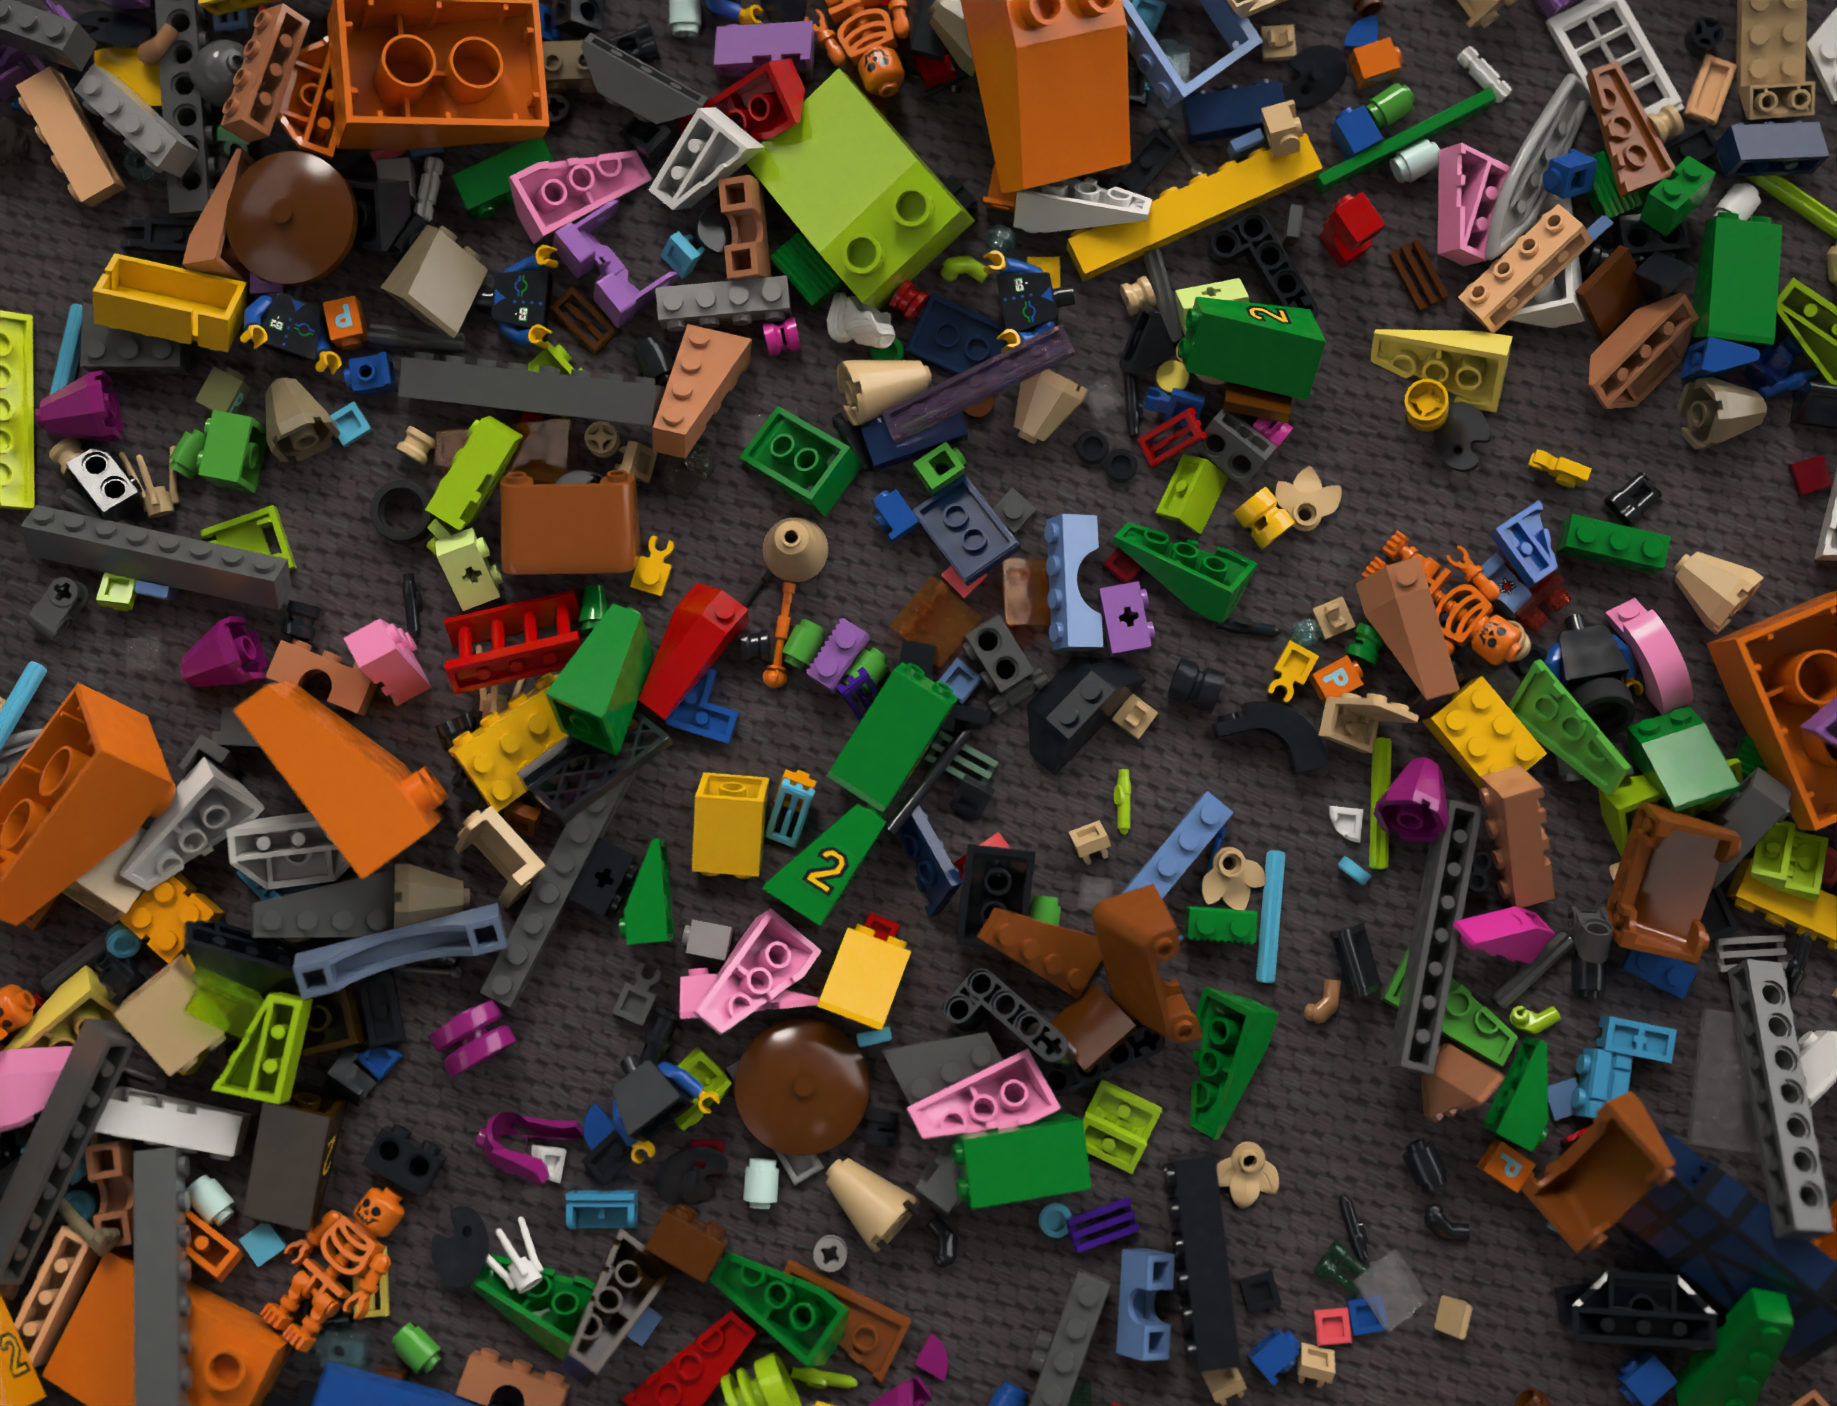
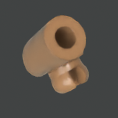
M164 23L155 37L139 46V60L149 66L157 64L179 32L169 24Z
M1324 979L1323 998L1316 1004H1307L1304 1009V1017L1307 1021L1321 1024L1337 1012L1340 1001L1341 981Z

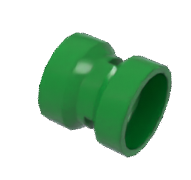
M1358 623L1354 632L1356 636L1355 641L1348 645L1345 655H1348L1353 660L1358 656L1363 659L1362 664L1376 667L1379 660L1378 651L1386 644L1373 626Z

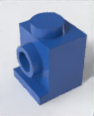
M1575 149L1569 150L1566 155L1550 159L1548 170L1542 176L1545 191L1562 199L1592 191L1597 159ZM1581 171L1580 178L1574 176L1575 172Z
M386 351L379 352L378 355L348 359L349 368L344 369L345 383L348 389L353 388V392L358 397L397 390L393 359ZM372 369L369 377H362L363 370Z
M897 489L891 493L885 490L871 500L877 511L873 515L874 519L884 532L888 529L891 531L888 534V540L891 544H894L919 526V520Z
M1276 1327L1251 1349L1247 1355L1274 1386L1279 1382L1275 1375L1278 1372L1283 1374L1294 1366L1297 1361L1295 1357L1299 1354L1298 1349L1302 1345L1289 1330L1283 1334Z

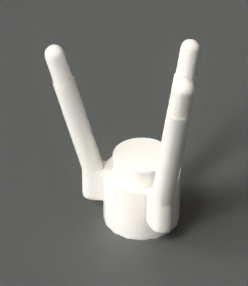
M521 1216L518 1218V1223L530 1261H528L526 1256L519 1258L502 1229L498 1228L496 1234L513 1262L508 1267L511 1273L509 1274L489 1254L486 1262L507 1283L511 1291L517 1289L519 1294L525 1293L538 1285L543 1279L540 1273L544 1270L537 1258L525 1219Z

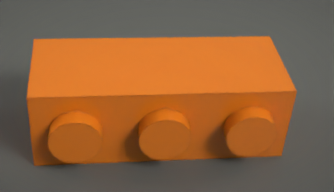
M190 1210L185 1211L186 1225H189L191 1231V1243L189 1246H186V1256L222 1283L244 1257L243 1253Z

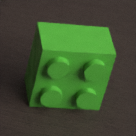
M213 410L211 418L207 419L204 427V436L206 438L204 450H201L197 457L198 475L218 487L255 494L267 444L266 427L253 417Z

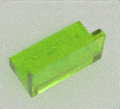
M198 965L191 977L196 983L197 988L186 1004L184 1011L194 1018L244 1039L247 1029L264 1003L263 998L258 992Z

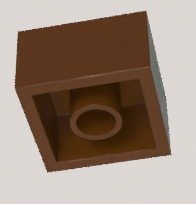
M680 1203L678 1207L672 1204L663 1214L645 1249L705 1283L730 1240V1237L725 1235L727 1229L712 1220H709L706 1224L695 1218L697 1212L683 1203Z

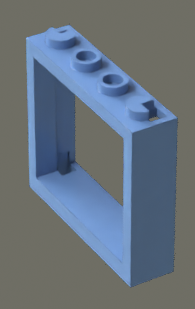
M1122 0L1127 23V49L1167 109L1263 42L1248 17L1240 18L1233 11L1227 0L1199 1L1232 52L1187 84H1184L1130 0Z

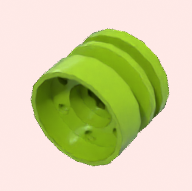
M772 1352L754 1361L756 1378L753 1380L742 1367L737 1369L738 1382L731 1374L721 1377L726 1406H802L789 1373L776 1352Z

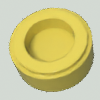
M1166 361L1157 370L1156 384L1166 394L1171 395L1173 388L1185 389L1189 381V372H1186L1184 364L1179 361Z

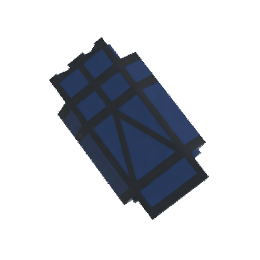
M1658 1130L1676 1162V1166L1672 1169L1676 1175L1662 1187L1655 1185L1615 1224L1622 1231L1621 1234L1669 1274L1679 1275L1709 1307L1726 1321V1315L1750 1288L1786 1294L1794 1327L1778 1360L1791 1371L1796 1370L1837 1344V1308L1829 1303L1828 1300L1837 1296V1263L1809 1240L1775 1238L1770 1208L1719 1166L1704 1161L1671 1133Z

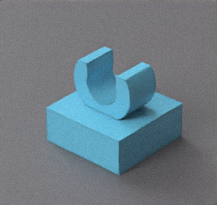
M678 231L669 237L661 257L683 279L693 271L705 249L702 246L696 250L690 244L694 237L691 234L683 236Z

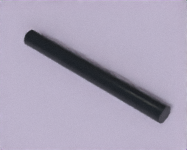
M963 726L960 728L883 828L887 834L892 837L896 835L970 739L972 732L968 728Z

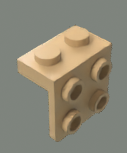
M1342 693L1341 697L1326 698L1318 736L1361 753L1373 754L1374 739L1376 738L1379 721L1418 723L1419 716L1409 712V706L1387 703V697L1368 693L1366 698H1362L1356 694Z

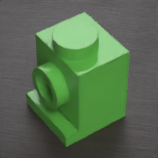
M944 442L914 462L913 466L915 474L932 497L964 475V465L967 462L957 447L951 449L949 444ZM940 465L948 468V471L943 475H939L936 472V468Z

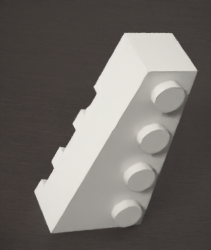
M116 1086L94 1132L110 1134L122 1139L143 1140L144 1143L154 1146H176L186 1153L209 1152L211 1158L230 1161L231 1157L242 1154L251 1114L135 1088Z

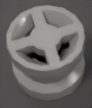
M836 1235L822 1237L816 1243L813 1251L815 1264L826 1272L839 1270L845 1264L848 1255L845 1241Z

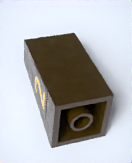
M294 1081L290 1101L281 1104L263 1101L243 1216L254 1218L259 1223L285 1225L292 1231H310L319 1219L348 1105L347 1099L334 1090Z

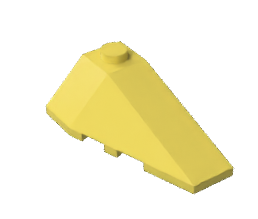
M1375 329L1370 362L1403 378L1411 377L1414 374L1422 379L1438 381L1447 391L1456 395L1454 403L1464 402L1472 404L1478 410L1496 413L1513 336L1483 331Z
M85 965L58 987L35 1013L32 1020L20 1030L4 1050L73 1046L86 1018L115 1021L127 1033L129 1031L114 1016L121 1004L117 1006L110 1001L106 987L99 982V974Z

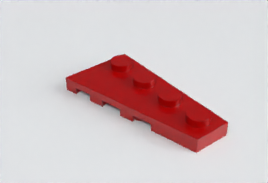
M730 1311L687 1348L673 1357L660 1370L647 1378L644 1383L625 1396L622 1401L628 1406H704L721 1384V1377L731 1371L760 1331L736 1311Z

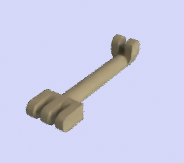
M63 1196L57 1212L100 1257L106 1255L119 1240V1229L98 1228L95 1231Z

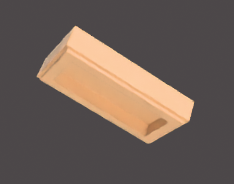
M1706 54L1683 116L1702 123L1707 122L1708 125L1714 127L1719 118L1737 64Z

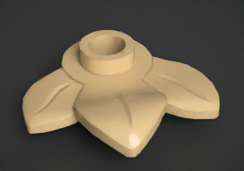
M1311 466L1306 467L1296 476L1293 485L1288 482L1279 481L1275 490V498L1278 500V505L1282 509L1284 508L1296 522L1293 527L1304 532L1313 530L1318 526L1322 517L1334 513L1342 495L1341 486L1332 485L1322 488L1319 477ZM1303 509L1308 510L1311 515L1310 520H1301L1299 511Z
M1223 847L1215 853L1212 859V869L1203 877V899L1206 904H1212L1222 898L1230 908L1245 910L1250 897V888L1264 886L1265 873L1257 862L1246 860L1242 852L1237 848ZM1230 857L1233 865L1230 869L1226 870L1223 866V861L1225 858Z
M1243 1142L1237 1145L1231 1157L1221 1160L1216 1165L1219 1187L1229 1186L1231 1198L1240 1209L1253 1204L1258 1198L1260 1191L1267 1194H1276L1278 1191V1172L1273 1164L1265 1160L1262 1148L1254 1142ZM1249 1155L1254 1156V1161L1251 1164H1244L1245 1157Z

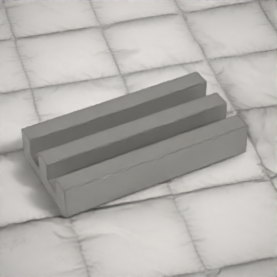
M1785 935L1716 939L1717 971L1728 972V970L1738 965H1725L1724 958L1777 955V962L1783 963V969L1787 968L1788 962H1785L1787 951L1783 944V941H1786ZM1765 942H1775L1776 949L1724 951L1723 945Z

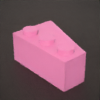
M1463 143L1439 150L1437 254L1462 266L1487 261L1485 251L1491 216L1510 166Z
M378 619L344 638L358 667L374 684L382 681L385 685L381 688L382 692L386 696L391 695L396 706L432 688L413 651L417 650V646L409 632L404 633L401 628H397L393 623L389 624L382 619Z

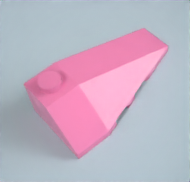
M636 150L601 154L597 157L578 159V157L569 158L565 161L538 162L508 178L517 216L533 244L553 235L554 232L569 222H577L608 202L616 200L652 180Z
M770 908L756 917L695 1009L694 1014L718 1034H722L804 977L822 950Z
M708 967L688 969L689 976L680 977V1019L698 1018L694 1011L718 973L709 974ZM785 989L754 1012L765 1009H785L818 1005L820 997Z
M73 1046L0 1051V1132L28 1124L34 1120V1114L44 1109Z
M1029 1049L907 1107V1111L922 1140L1031 1125L1061 1109Z

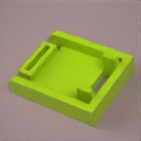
M274 505L199 531L202 539L211 538L216 535L217 540L210 541L211 543L288 559L289 571L297 569L277 507ZM270 526L274 527L282 553L271 555L263 529Z

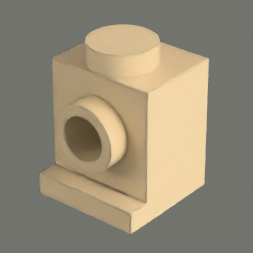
M1294 100L1261 108L1264 132L1274 159L1300 152L1298 138L1303 137V130L1300 119L1296 116Z

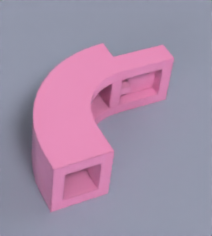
M1636 598L1607 611L1606 618L1609 624L1632 649L1643 674L1645 694L1661 715L1693 704V689L1684 659L1670 632L1655 611L1652 609L1647 612Z

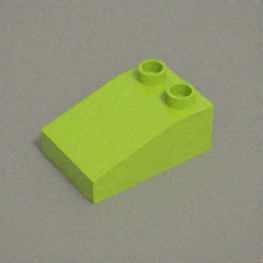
M839 68L803 102L800 123L776 138L764 139L760 144L765 148L746 163L813 247L858 299L877 310L892 299L895 292L906 280L911 281L975 222L974 218L857 85Z

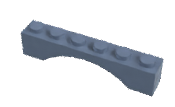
M495 903L295 954L293 970L302 1000L336 992L367 976L403 964L439 957L477 956L507 948L506 932L499 905Z

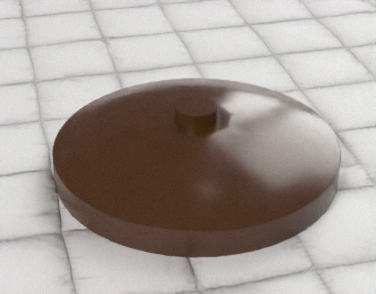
M299 151L274 153L251 165L236 182L226 208L227 236L232 250L239 261L258 277L282 286L311 284L332 273L348 255L354 243L358 226L356 200L346 179L337 169L323 159Z
M791 1019L764 1030L747 1046L735 1072L734 1098L744 1125L762 1144L784 1154L795 1156L815 1155L836 1147L856 1129L866 1111L869 1099V1074L861 1052L854 1042L842 1031L818 1020Z

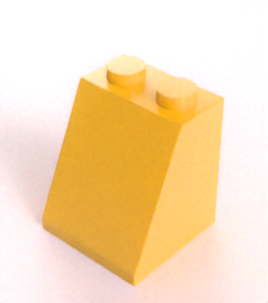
M703 772L695 795L692 871L700 872L705 876L731 874L739 879H749L753 876L759 877L762 866L769 778Z
M857 924L855 929L847 928L817 1006L882 1031L911 950L905 948L907 942L888 935L887 941L874 937L876 930Z

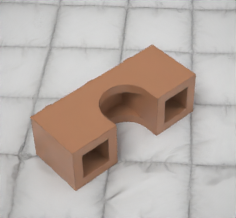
M751 175L718 179L721 213L727 216L732 231L731 245L724 246L727 279L732 281L771 277L763 184Z
M293 638L291 644L280 640L265 677L279 683L291 680L305 690L312 676L318 673H327L332 682V689L327 702L365 716L378 683L374 684L358 667L356 662L351 668L341 664L343 657L326 650L323 651L321 656L310 652L312 645Z
M120 1139L89 1145L85 1149L88 1181L94 1180L100 1192V1210L98 1214L93 1215L95 1231L98 1228H117L120 1231V1238L114 1247L133 1244L134 1153L132 1139Z
M482 1347L481 1351L475 1350L470 1354L455 1394L488 1406L493 1401L496 1391L500 1386L512 1385L523 1394L524 1406H563L571 1384L565 1383V1377L553 1371H546L545 1374L532 1370L533 1365L526 1361L514 1359L513 1363L500 1359L501 1353Z

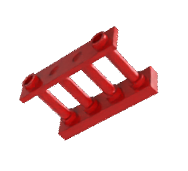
M574 589L444 619V625L453 648L459 647V658L445 661V671L454 694H461L563 670L582 645L578 631L571 632L570 621L578 620L580 615V607ZM557 624V636L538 640L537 629ZM524 632L525 643L505 647V636ZM491 640L492 651L472 655V644Z

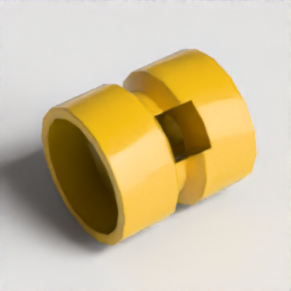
M1421 379L1414 382L1408 388L1405 394V412L1408 422L1415 429L1422 432H1431L1439 429L1446 422L1449 415L1448 394L1440 382L1433 379Z
M1267 487L1257 492L1233 513L1244 528L1250 527L1252 529L1250 536L1261 549L1267 547L1296 523L1284 508L1278 509L1276 507L1278 500Z

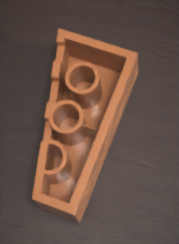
M687 324L653 424L654 452L684 459L687 457L706 429V424L713 414L716 415L721 407L722 400L729 391L733 390L742 371H746L751 361L752 339Z
M1520 765L1480 776L1483 788L1479 789V797L1483 807L1487 808L1489 819L1485 820V827L1490 839L1494 841L1495 850L1491 851V856L1496 869L1500 871L1501 880L1497 881V886L1502 899H1507L1513 907L1518 906L1521 908L1555 899L1552 865L1549 858L1543 853L1550 849L1549 838L1540 825L1547 822L1546 810L1544 807L1541 808L1538 798L1544 797L1543 786Z

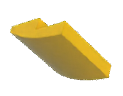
M109 47L94 51L96 66L120 78L153 110L162 109L159 62L150 66L141 62L138 57L139 47Z

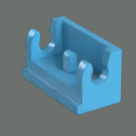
M1600 1016L1599 1027L1603 1028L1601 1038L1596 1039V1044L1603 1047L1602 1050L1672 1063L1677 1034L1676 1029L1611 1016Z
M570 1190L566 1193V1227H569V1229H637L638 1190Z

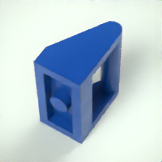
M1708 337L1687 347L1680 379L1694 382L1699 378L1727 373L1757 361L1760 353L1752 347Z

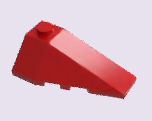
M792 59L768 61L707 101L703 108L716 107L755 140L776 138L800 123L805 88ZM694 114L684 116L677 121L682 133Z
M696 583L674 610L638 702L665 721L737 638L741 630H744L749 624L748 609L723 590Z

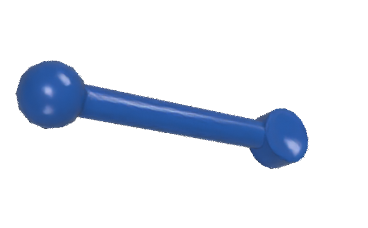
M1222 826L1215 834L1216 839L1206 873L1212 869V859L1220 849L1222 839H1224L1227 831L1226 826ZM1201 881L1200 884H1199V890H1200L1201 892H1202V881Z

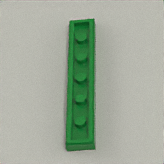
M1488 88L1320 173L1314 185L1316 191L1320 196L1395 157L1397 152L1424 138L1430 140L1491 109L1497 98L1492 88Z

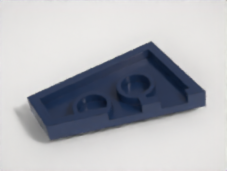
M918 805L898 832L907 857L915 860L918 873L915 880L918 889L925 888L930 905L925 906L928 917L931 918L943 911L963 882L959 870L948 857L942 840L937 837L931 827L926 812Z

